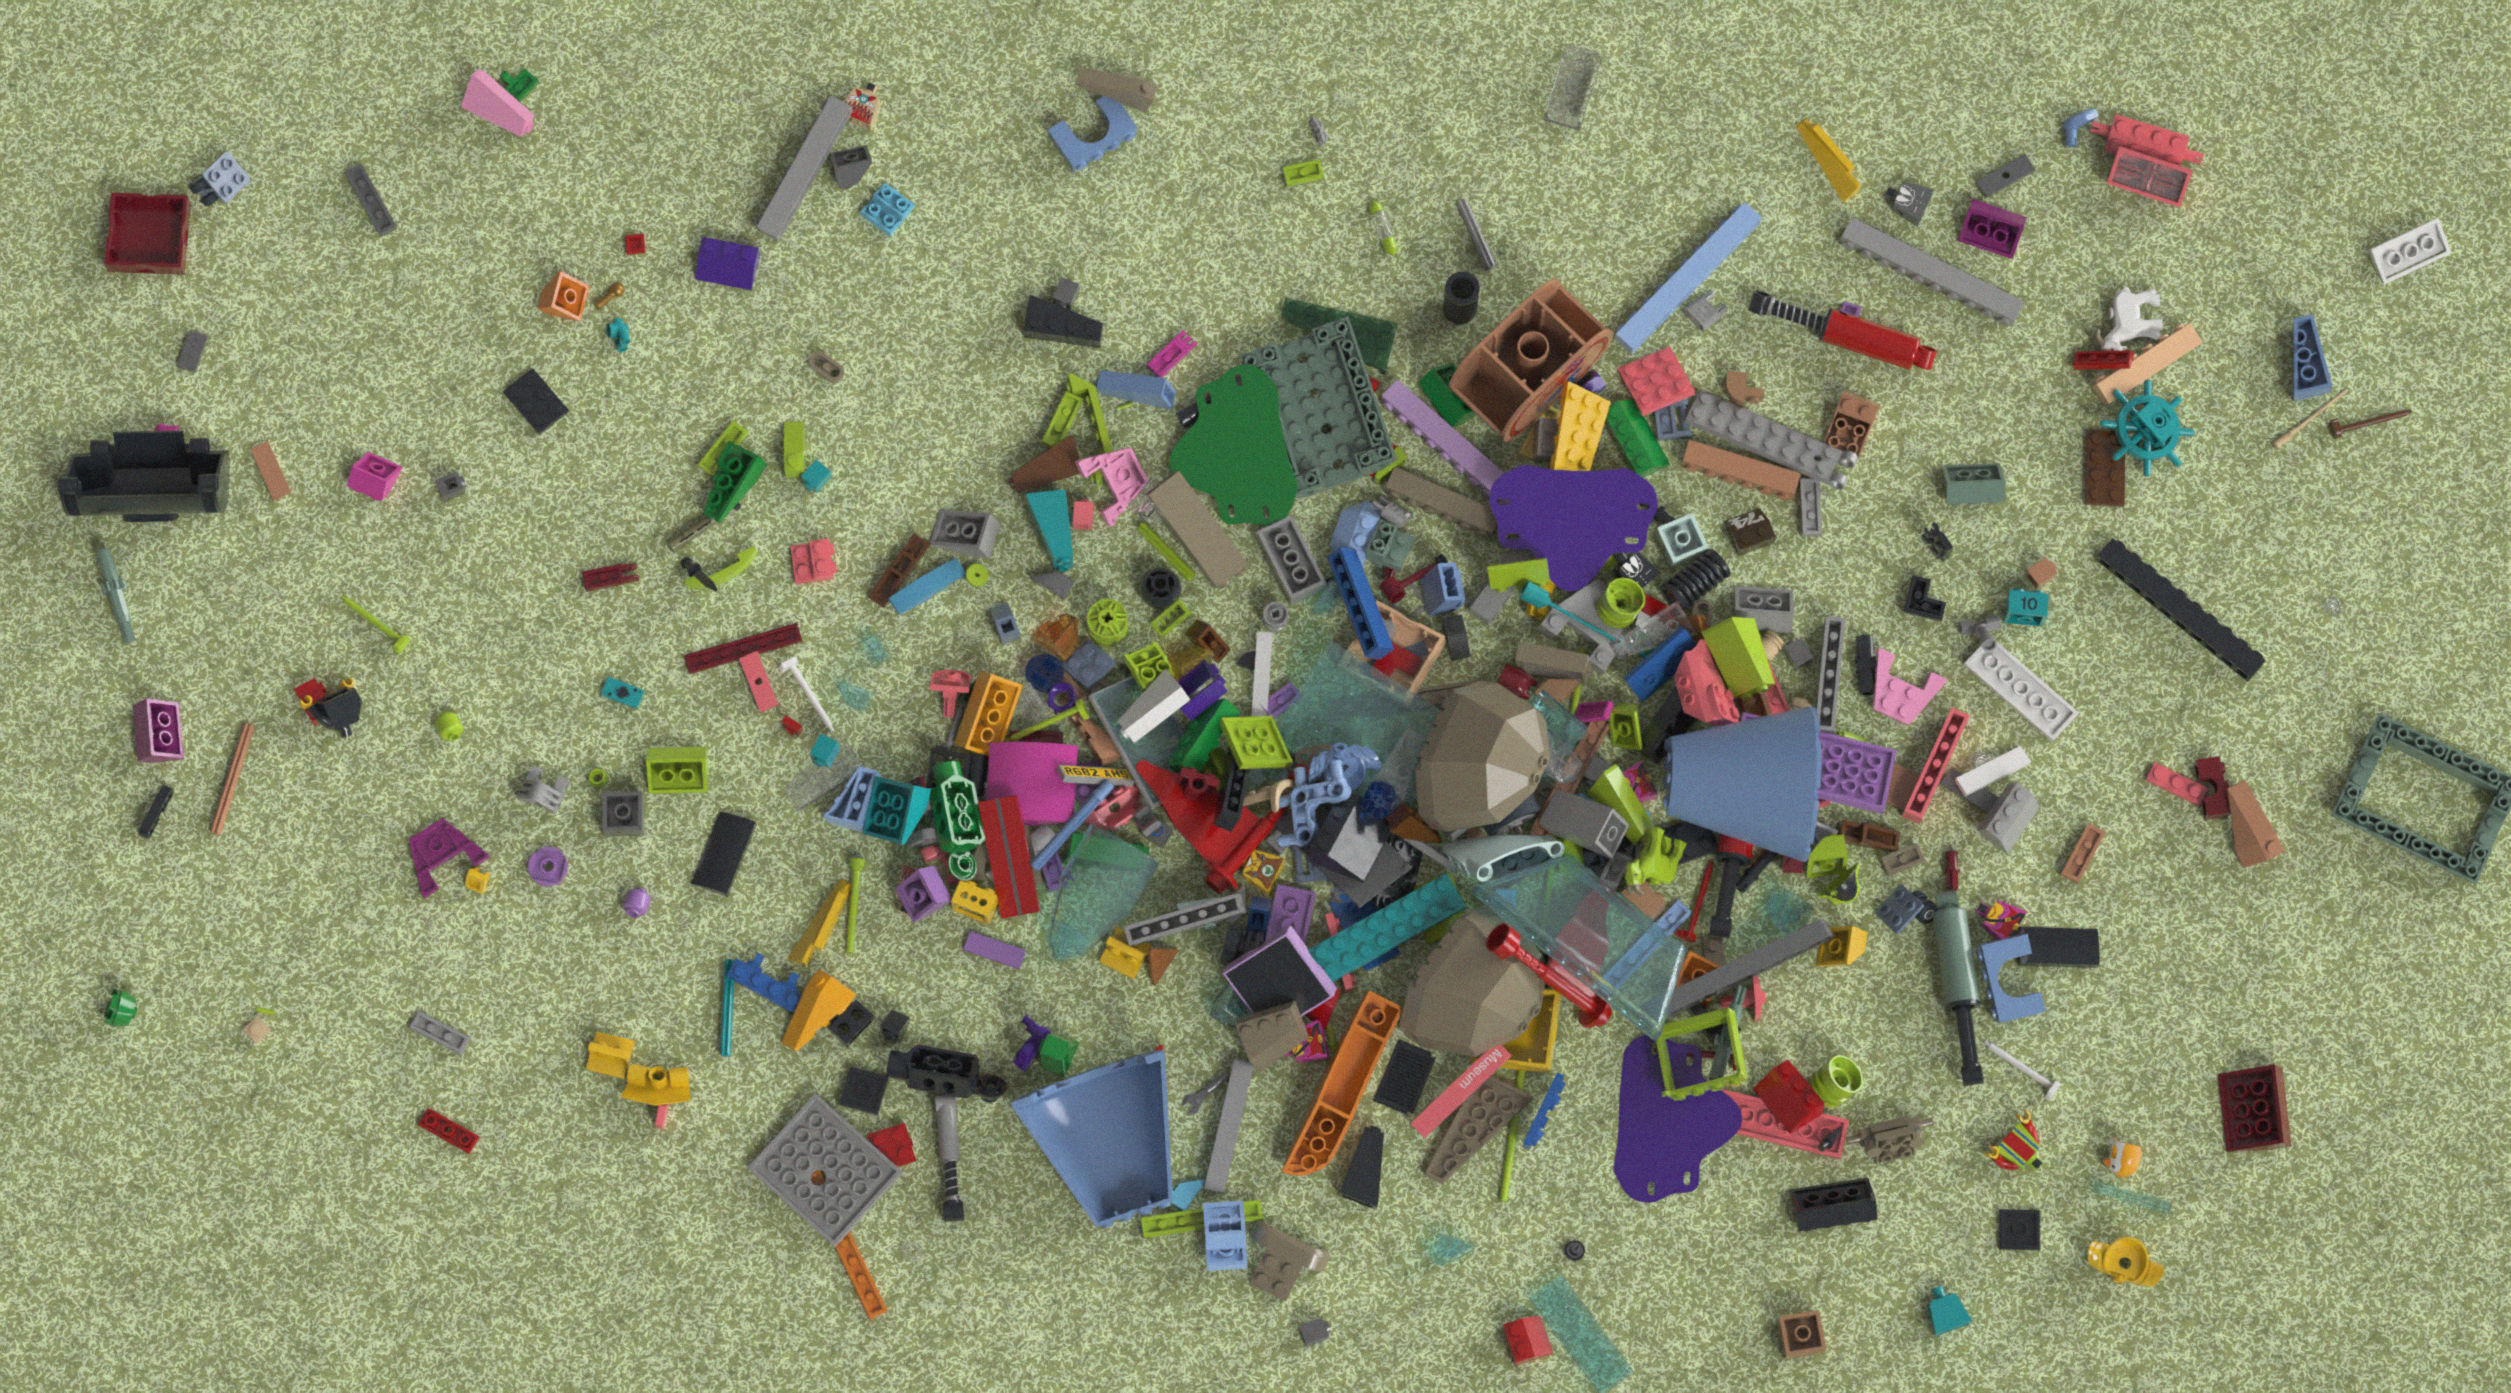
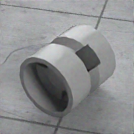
M1271 602L1264 608L1263 625L1269 632H1282L1288 624V610L1280 602Z

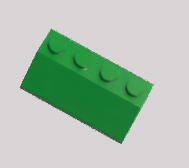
M1633 399L1617 401L1609 406L1604 424L1631 471L1645 478L1671 465Z

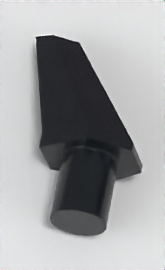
M1841 1126L1821 1139V1143L1818 1145L1819 1151L1823 1152L1826 1149L1832 1148L1843 1131Z

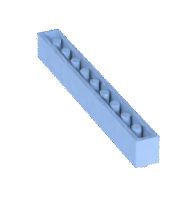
M1744 202L1741 206L1737 205L1731 212L1732 216L1728 220L1726 218L1723 219L1718 226L1719 229L1715 233L1712 231L1706 237V242L1702 246L1699 244L1694 249L1690 259L1685 258L1680 264L1681 268L1677 272L1673 271L1667 277L1668 281L1664 285L1660 284L1655 289V294L1651 298L1647 297L1642 302V308L1638 312L1636 310L1633 311L1628 317L1629 321L1625 325L1621 324L1616 329L1615 340L1630 354H1633L1761 223L1762 216Z

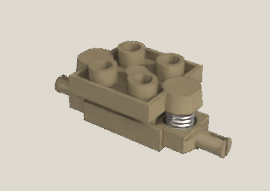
M1905 1116L1870 1124L1869 1128L1860 1129L1857 1135L1848 1136L1846 1140L1848 1145L1859 1142L1864 1147L1868 1157H1875L1876 1164L1886 1163L1891 1160L1908 1158L1915 1155V1148L1924 1144L1922 1128L1934 1126L1932 1117L1920 1120L1918 1116L1913 1118Z

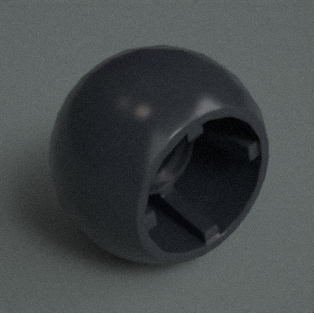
M1165 567L1150 569L1143 575L1139 584L1140 596L1146 605L1160 610L1172 606L1180 597L1182 589L1181 582L1175 572ZM1158 582H1162L1165 584V587L1158 589L1155 585ZM1170 582L1174 587L1173 591L1169 590ZM1148 585L1152 587L1151 593L1147 590Z

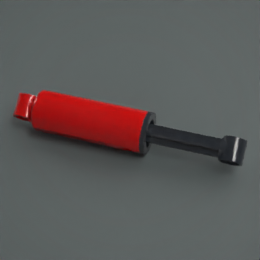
M1721 833L1719 834L1715 859L1724 863L1716 912L1711 919L1709 935L1730 938L1732 928L1731 913L1740 866L1750 865L1753 844Z

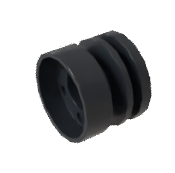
M1230 924L1220 964L1227 966L1248 951L1263 945V931L1258 930L1256 939H1254V929H1250L1246 937L1243 936V926Z

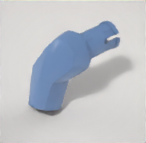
M2094 108L2080 111L2064 121L2062 128L2065 130V147H2077V130L2098 118L2097 111Z

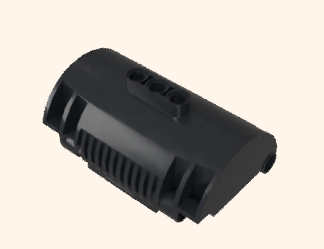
M184 430L113 432L114 445H110L109 440H91L90 453L71 454L64 477H59L58 480L61 504L67 516L122 515V519L125 522H167L177 520L179 514L224 513L229 497V450L210 451L209 438H190L189 443H186Z

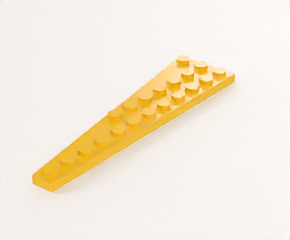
M1569 381L1563 382L1560 400L1562 409L1560 417L1557 418L1559 427L1557 436L1554 437V444L1556 446L1554 454L1551 455L1550 469L1590 471L1611 403L1610 401ZM1550 580V582H1546V586L1541 588L1549 592L1548 596L1551 601L1555 584ZM1527 603L1525 615L1543 621L1547 615L1549 605L1538 609Z

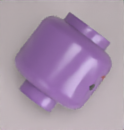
M637 887L636 889L628 890L622 904L625 914L632 918L644 916L650 905L651 898L643 888Z

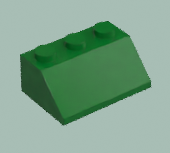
M1454 363L1432 368L1418 382L1422 391L1430 398L1434 407L1439 410L1444 420L1451 427L1460 426L1476 415L1449 389V382L1457 369Z

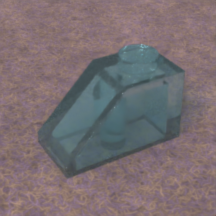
M1437 1233L1431 1260H1434L1433 1263L1439 1266L1450 1265L1474 1252L1476 1244Z

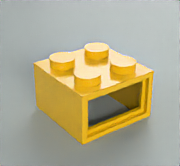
M960 880L951 900L952 910L989 925L998 906L995 891L986 887L984 889L976 887L977 884L969 880L965 882ZM974 898L976 901L972 902L970 899ZM979 901L986 903V905H979ZM959 906L976 912L978 914H981L984 916V918L973 913H970L968 911H965L963 909H960Z

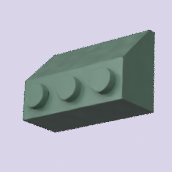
M2000 463L1942 466L1946 504L1959 505L1961 503H1970L1975 505L1983 502L1992 504L2005 502V478Z

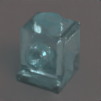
M1291 766L1279 767L1275 773H1272L1273 768H1261V770L1263 771V776L1278 782L1288 779L1287 776L1293 768Z

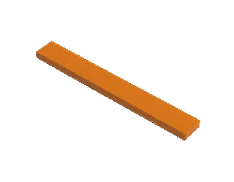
M816 1171L812 1174L811 1178L814 1185L820 1186L825 1183L821 1171ZM849 1232L835 1248L871 1320L888 1312Z

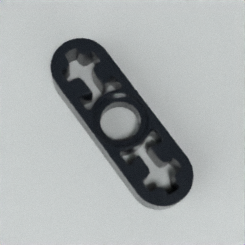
M167 785L161 787L140 826L139 836L150 839L160 820L161 812L164 813L174 794V788Z

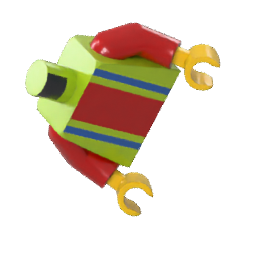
M2022 1109L2024 1112L2023 1117L2016 1114V1118L2022 1121V1124L2019 1122L1997 1147L1989 1145L1991 1154L1984 1152V1156L1991 1158L2001 1169L2021 1170L2027 1164L2036 1171L2043 1163L2034 1155L2040 1148V1141L2036 1128L2030 1120L2031 1114Z

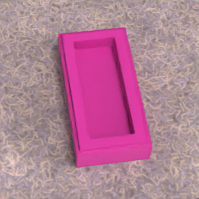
M1610 700L1579 703L1573 720L1576 723L1608 721L1614 704Z

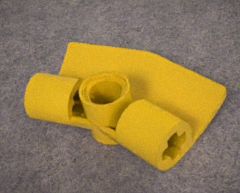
M633 1063L630 1065L627 1073L628 1083L621 1094V1098L649 1105H665L690 1101V1082L687 1066L665 1070L660 1066L650 1069L649 1067Z

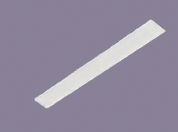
M1257 632L1251 716H1267L1261 705L1268 710L1273 632ZM1264 768L1250 769L1249 777L1254 783H1263Z

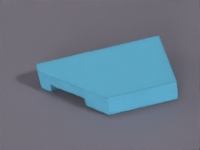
M1202 1179L1179 1183L1174 1190L1175 1198L1170 1203L1182 1211H1186L1206 1181Z

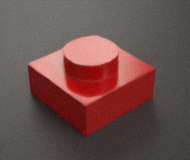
M787 715L782 719L783 730L791 736L795 734L799 737L803 731L802 725Z

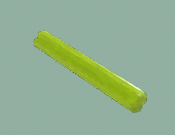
M1142 522L1137 527L1141 535L1187 581L1194 579L1196 576L1195 572L1145 522Z

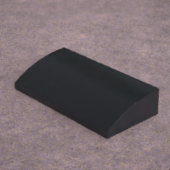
M720 812L691 884L728 897L756 829V822L733 814Z
M2018 927V935L2028 934L2032 954L2018 957V966L2098 968L2100 965L2098 929Z

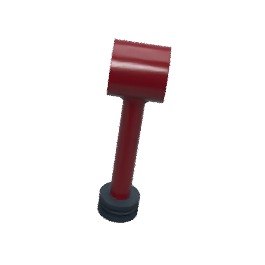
M1440 554L1438 557H1435L1434 563L1402 581L1397 580L1395 576L1386 578L1380 584L1379 589L1391 604L1397 603L1406 595L1405 587L1424 577L1437 564L1449 562L1443 554Z

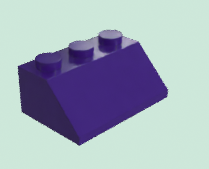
M702 237L695 279L752 291L760 259L759 248Z

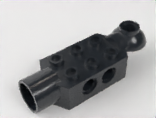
M918 1044L908 1052L890 1051L886 1077L904 1080L910 1089L966 1099L974 1094L981 1096V1099L988 1103L997 1101L1007 1090V1083L1001 1077L996 1075L979 1076L980 1065L977 1055Z

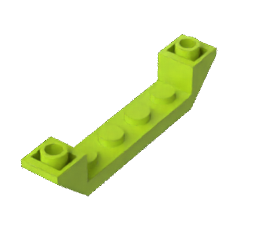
M1072 373L1068 374L1069 381H1066L1068 392H1072L1076 396L1085 395L1087 406H1092L1093 413H1090L1092 424L1097 425L1098 430L1095 431L1097 442L1102 444V448L1099 449L1100 454L1112 452L1096 387ZM1100 469L1090 475L1091 481H1095L1096 486H1101L1104 477Z

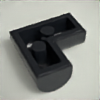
M1912 575L1903 613L1942 622L1946 602L1927 598L1931 579Z

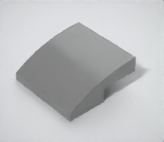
M1615 852L1612 859L1604 856L1605 867L1588 870L1585 868L1579 882L1603 889H1617L1625 875L1627 863L1632 862L1633 858Z

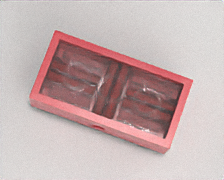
M2119 146L2107 184L2180 207L2193 170Z

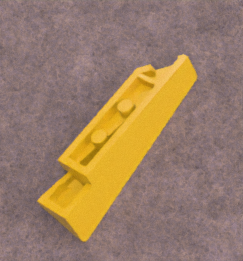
M1808 118L1797 124V130L1842 202L1844 203L1859 192L1861 184L1851 175L1855 166L1820 125L1815 122L1811 123Z
M842 879L839 880L789 954L788 960L807 967L814 950L823 951L851 891V883Z

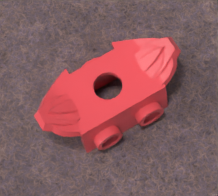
M1133 785L1131 787L1120 786L1114 789L1084 820L1087 826L1115 831L1118 826H1124L1129 823L1134 811L1138 809L1139 788L1137 785ZM1118 802L1119 810L1114 813L1110 812L1109 806Z

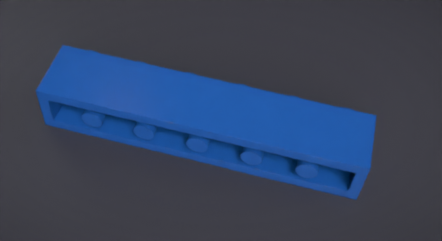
M1339 547L1327 557L1364 656L1381 660L1394 650L1356 550Z

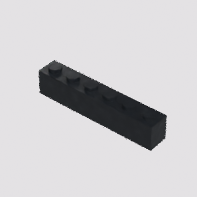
M1229 745L1213 825L1232 832L1241 818L1250 769H1239Z

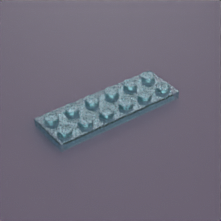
M1560 1275L1529 1297L1535 1308L1598 1393H1607L1634 1373L1563 1275Z

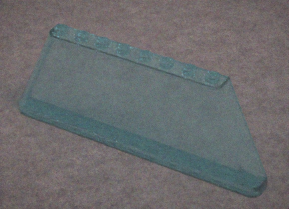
M1565 854L1490 878L1484 882L1480 881L1473 888V895L1651 1039L1656 1041L1661 1036L1686 954L1685 946L1681 941L1672 937L1666 929L1657 925L1651 917L1642 913L1636 905L1626 900L1621 893L1611 888L1605 880L1596 876L1590 868L1581 864L1575 856Z

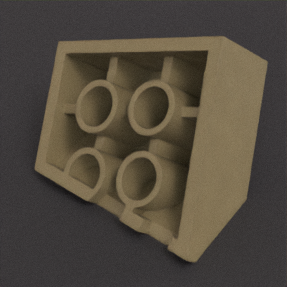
M1295 1000L1242 1016L1235 1024L1249 1061L1260 1073L1309 1038Z

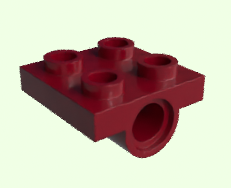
M1182 767L1175 784L1184 786L1183 793L1185 798L1194 802L1200 800L1203 794L1213 797L1220 780L1216 779V776L1212 774H1200L1192 767Z

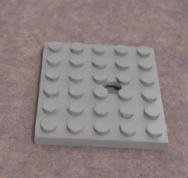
M816 1093L748 1167L753 1174L834 1247L845 1238L903 1173ZM816 1171H823L826 1174V1181L820 1186L812 1183L811 1177Z

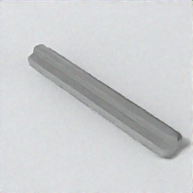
M1460 201L1458 203L1459 211L1486 270L1495 267V262L1468 201Z

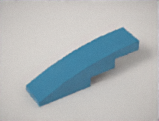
M954 558L891 596L888 601L898 615L928 601L933 595L946 589L949 584L963 578L966 571L958 560Z

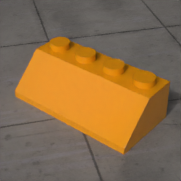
M980 670L954 745L989 757L990 743L1004 741L1023 685Z

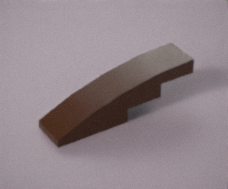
M913 533L904 549L900 550L893 563L887 567L868 598L885 608L889 603L888 599L897 593L920 562L931 543Z

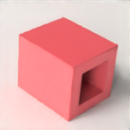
M1086 499L1074 501L1073 529L1092 530L1094 502Z

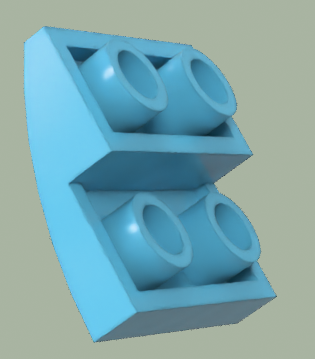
M884 183L873 194V199L860 211V215L890 237L910 214L915 204Z

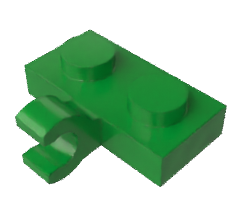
M525 68L515 79L505 70L499 75L501 77L500 80L508 85L505 90L519 102L539 84V80Z

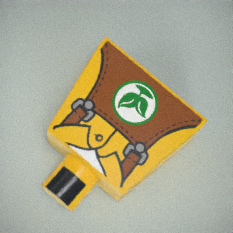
M1254 850L1251 857L1247 858L1240 866L1244 868L1242 878L1269 896L1285 864V858Z

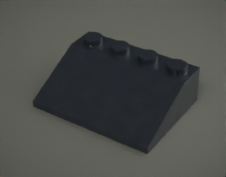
M1352 793L1347 800L1334 803L1310 847L1309 862L1364 883L1391 832L1388 828L1387 815L1360 796Z

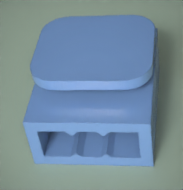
M1455 562L1437 564L1420 579L1428 616L1445 615L1450 610L1457 611L1464 605V588L1460 571L1456 568Z

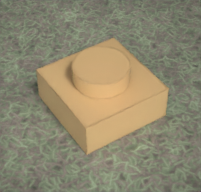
M1795 697L1791 705L1793 710L1813 707L1810 701L1802 697L1800 699Z
M258 1016L243 1029L256 1044L271 1032Z

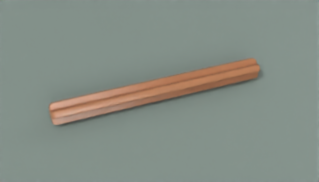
M248 723L243 724L210 828V832L214 835H220L253 734L254 726Z

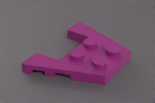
M443 818L409 838L418 881L424 899L440 890L429 872L461 852H466L475 867L490 859L488 853L479 848L473 841L465 837Z

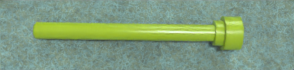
M861 858L849 859L852 882L846 944L847 953L854 952L860 872L865 868V860Z

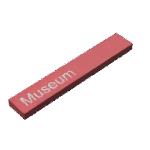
M1501 1044L1487 1050L1410 1124L1426 1138L1512 1055Z

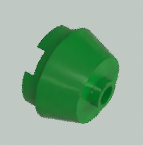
M112 989L111 995L113 996L110 998L109 1003H107L103 1023L110 1025V1027L128 1026L131 1018L134 1019L136 1016V998L123 989Z

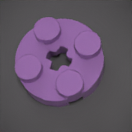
M543 847L530 857L528 870L531 878L538 885L552 887L559 885L567 876L568 862L559 849ZM548 862H551V866H553V869H551L549 872H546V869L543 868V865H547Z

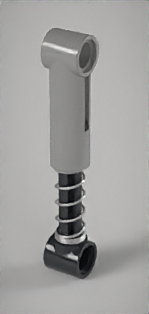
M935 1094L939 1155L945 1169L943 1172L945 1176L944 1184L946 1185V1190L944 1191L946 1198L945 1202H943L944 1222L964 1221L963 1201L960 1200V1194H958L959 1185L957 1178L959 1176H957L958 1167H956V1162L960 1160L956 1097Z

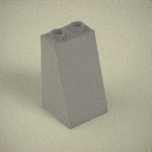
M1556 789L1551 797L1550 803L1539 822L1547 832L1610 859L1613 858L1630 825L1612 807Z

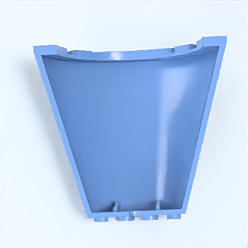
M1803 707L1675 735L1665 739L1664 750L1668 751L1667 758L1664 759V770H1667V774L1664 777L1663 788L1667 789L1666 796L1663 797V808H1666V815L1781 855L1807 862L1811 852L1810 844H1813L1819 807L1817 791L1820 789L1821 742H1819L1818 738L1821 731L1816 708Z
M1164 1050L1138 1054L1115 1063L1111 1062L1068 1077L1066 1080L1039 1088L1011 1102L1014 1111L1096 1227L1101 1226L1103 1229L1112 1226L1113 1221L1120 1219L1121 1222L1132 1219L1134 1213L1139 1212L1141 1216L1152 1212L1151 1210L1154 1207L1158 1206L1159 1209L1170 1206L1173 1196Z

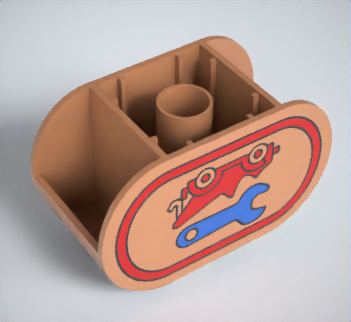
M1551 279L1531 294L1467 355L1453 374L1449 382V389L1503 441L1509 442L1525 432L1561 398L1564 381L1576 384L1595 365L1611 343L1614 332L1609 328L1606 329L1561 286V282L1558 279Z

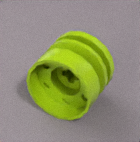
M1615 579L1608 585L1597 602L1596 611L1599 618L1611 628L1621 629L1629 626L1645 604L1644 591L1637 582L1631 579Z
M1102 599L1095 602L1087 614L1090 638L1102 647L1119 645L1128 633V614L1125 607L1112 599ZM1110 618L1109 622L1105 623L1106 619Z
M1837 1055L1812 1073L1809 1085L1825 1102L1824 1106L1836 1108L1861 1089L1863 1086V1076L1854 1061L1848 1057Z

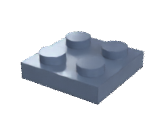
M1087 639L1061 667L1084 688L1090 691L1116 665V662L1092 641Z

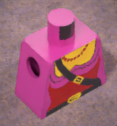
M1642 761L1622 773L1640 803L1657 798L1658 792Z
M1999 900L1995 902L1992 908L1981 902L1976 910L1977 914L1985 918L1981 927L1996 940L2013 936L2027 913Z
M1316 1020L1305 1025L1309 1038L1283 1056L1286 1057L1294 1054V1058L1298 1063L1330 1060L1322 1023Z

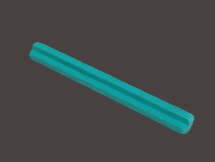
M733 959L724 960L720 1055L723 1057L731 1055L734 981L727 978L726 975L734 963Z

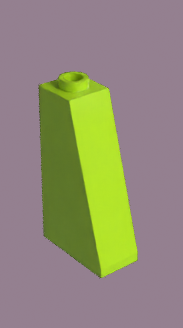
M1615 764L1602 773L1588 791V794L1595 802L1612 807L1630 824L1625 836L1634 845L1640 841L1644 843L1648 839L1647 829H1652L1655 826L1621 770Z

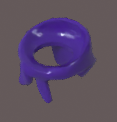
M1061 682L1050 689L1047 704L1053 709L1055 715L1057 712L1061 713L1076 706L1075 690L1070 684ZM1057 693H1067L1069 695L1068 704L1065 706L1056 705L1054 697Z

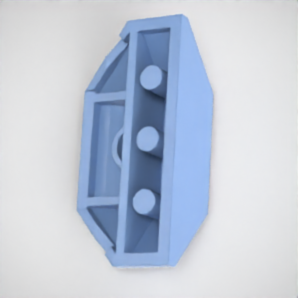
M1369 501L1361 502L1341 511L1330 542L1332 553L1339 547L1355 549L1363 568L1367 559L1365 555L1366 548L1382 517L1380 515L1381 512L1372 507V502Z

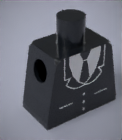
M1623 552L1613 554V557L1619 563L1612 570L1616 579H1631L1637 582L1643 589L1660 573L1657 568L1638 552L1628 555Z

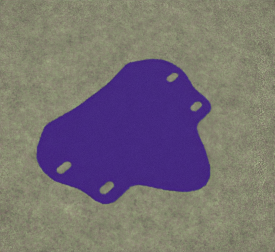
M1521 465L1502 474L1493 483L1489 496L1490 507L1497 520L1500 544L1510 549H1527L1533 553L1536 559L1547 558L1550 580L1559 588L1570 592L1588 585L1612 554L1617 552L1637 553L1644 549L1648 526L1657 511L1658 504L1654 487L1645 478L1625 468L1603 471H1572ZM1497 499H1509L1510 504L1499 505L1497 504ZM1639 503H1646L1650 505V508L1648 510L1637 509L1636 506ZM1508 533L1519 534V539H1507L1506 535ZM1627 537L1637 538L1638 543L1628 544L1625 542V539Z
M1650 1034L1635 1038L1626 1047L1623 1054L1619 1092L1618 1143L1613 1166L1614 1173L1623 1190L1632 1199L1645 1203L1659 1201L1671 1194L1694 1191L1699 1185L1700 1163L1702 1159L1734 1137L1740 1129L1743 1119L1741 1110L1736 1102L1722 1090L1704 1091L1705 1094L1700 1096L1688 1095L1686 1099L1681 1101H1674V1099L1668 1096L1662 1097L1661 1092L1666 1091L1659 1053L1656 1055L1652 1054V1043L1656 1042V1037ZM1666 1039L1675 1090L1707 1082L1702 1075V1053L1700 1049L1694 1045L1674 1043ZM1689 1052L1693 1054L1691 1066H1688L1686 1063L1687 1053ZM1686 1171L1690 1173V1183L1688 1185L1684 1184V1173ZM1651 1181L1655 1184L1653 1195L1648 1194V1184Z

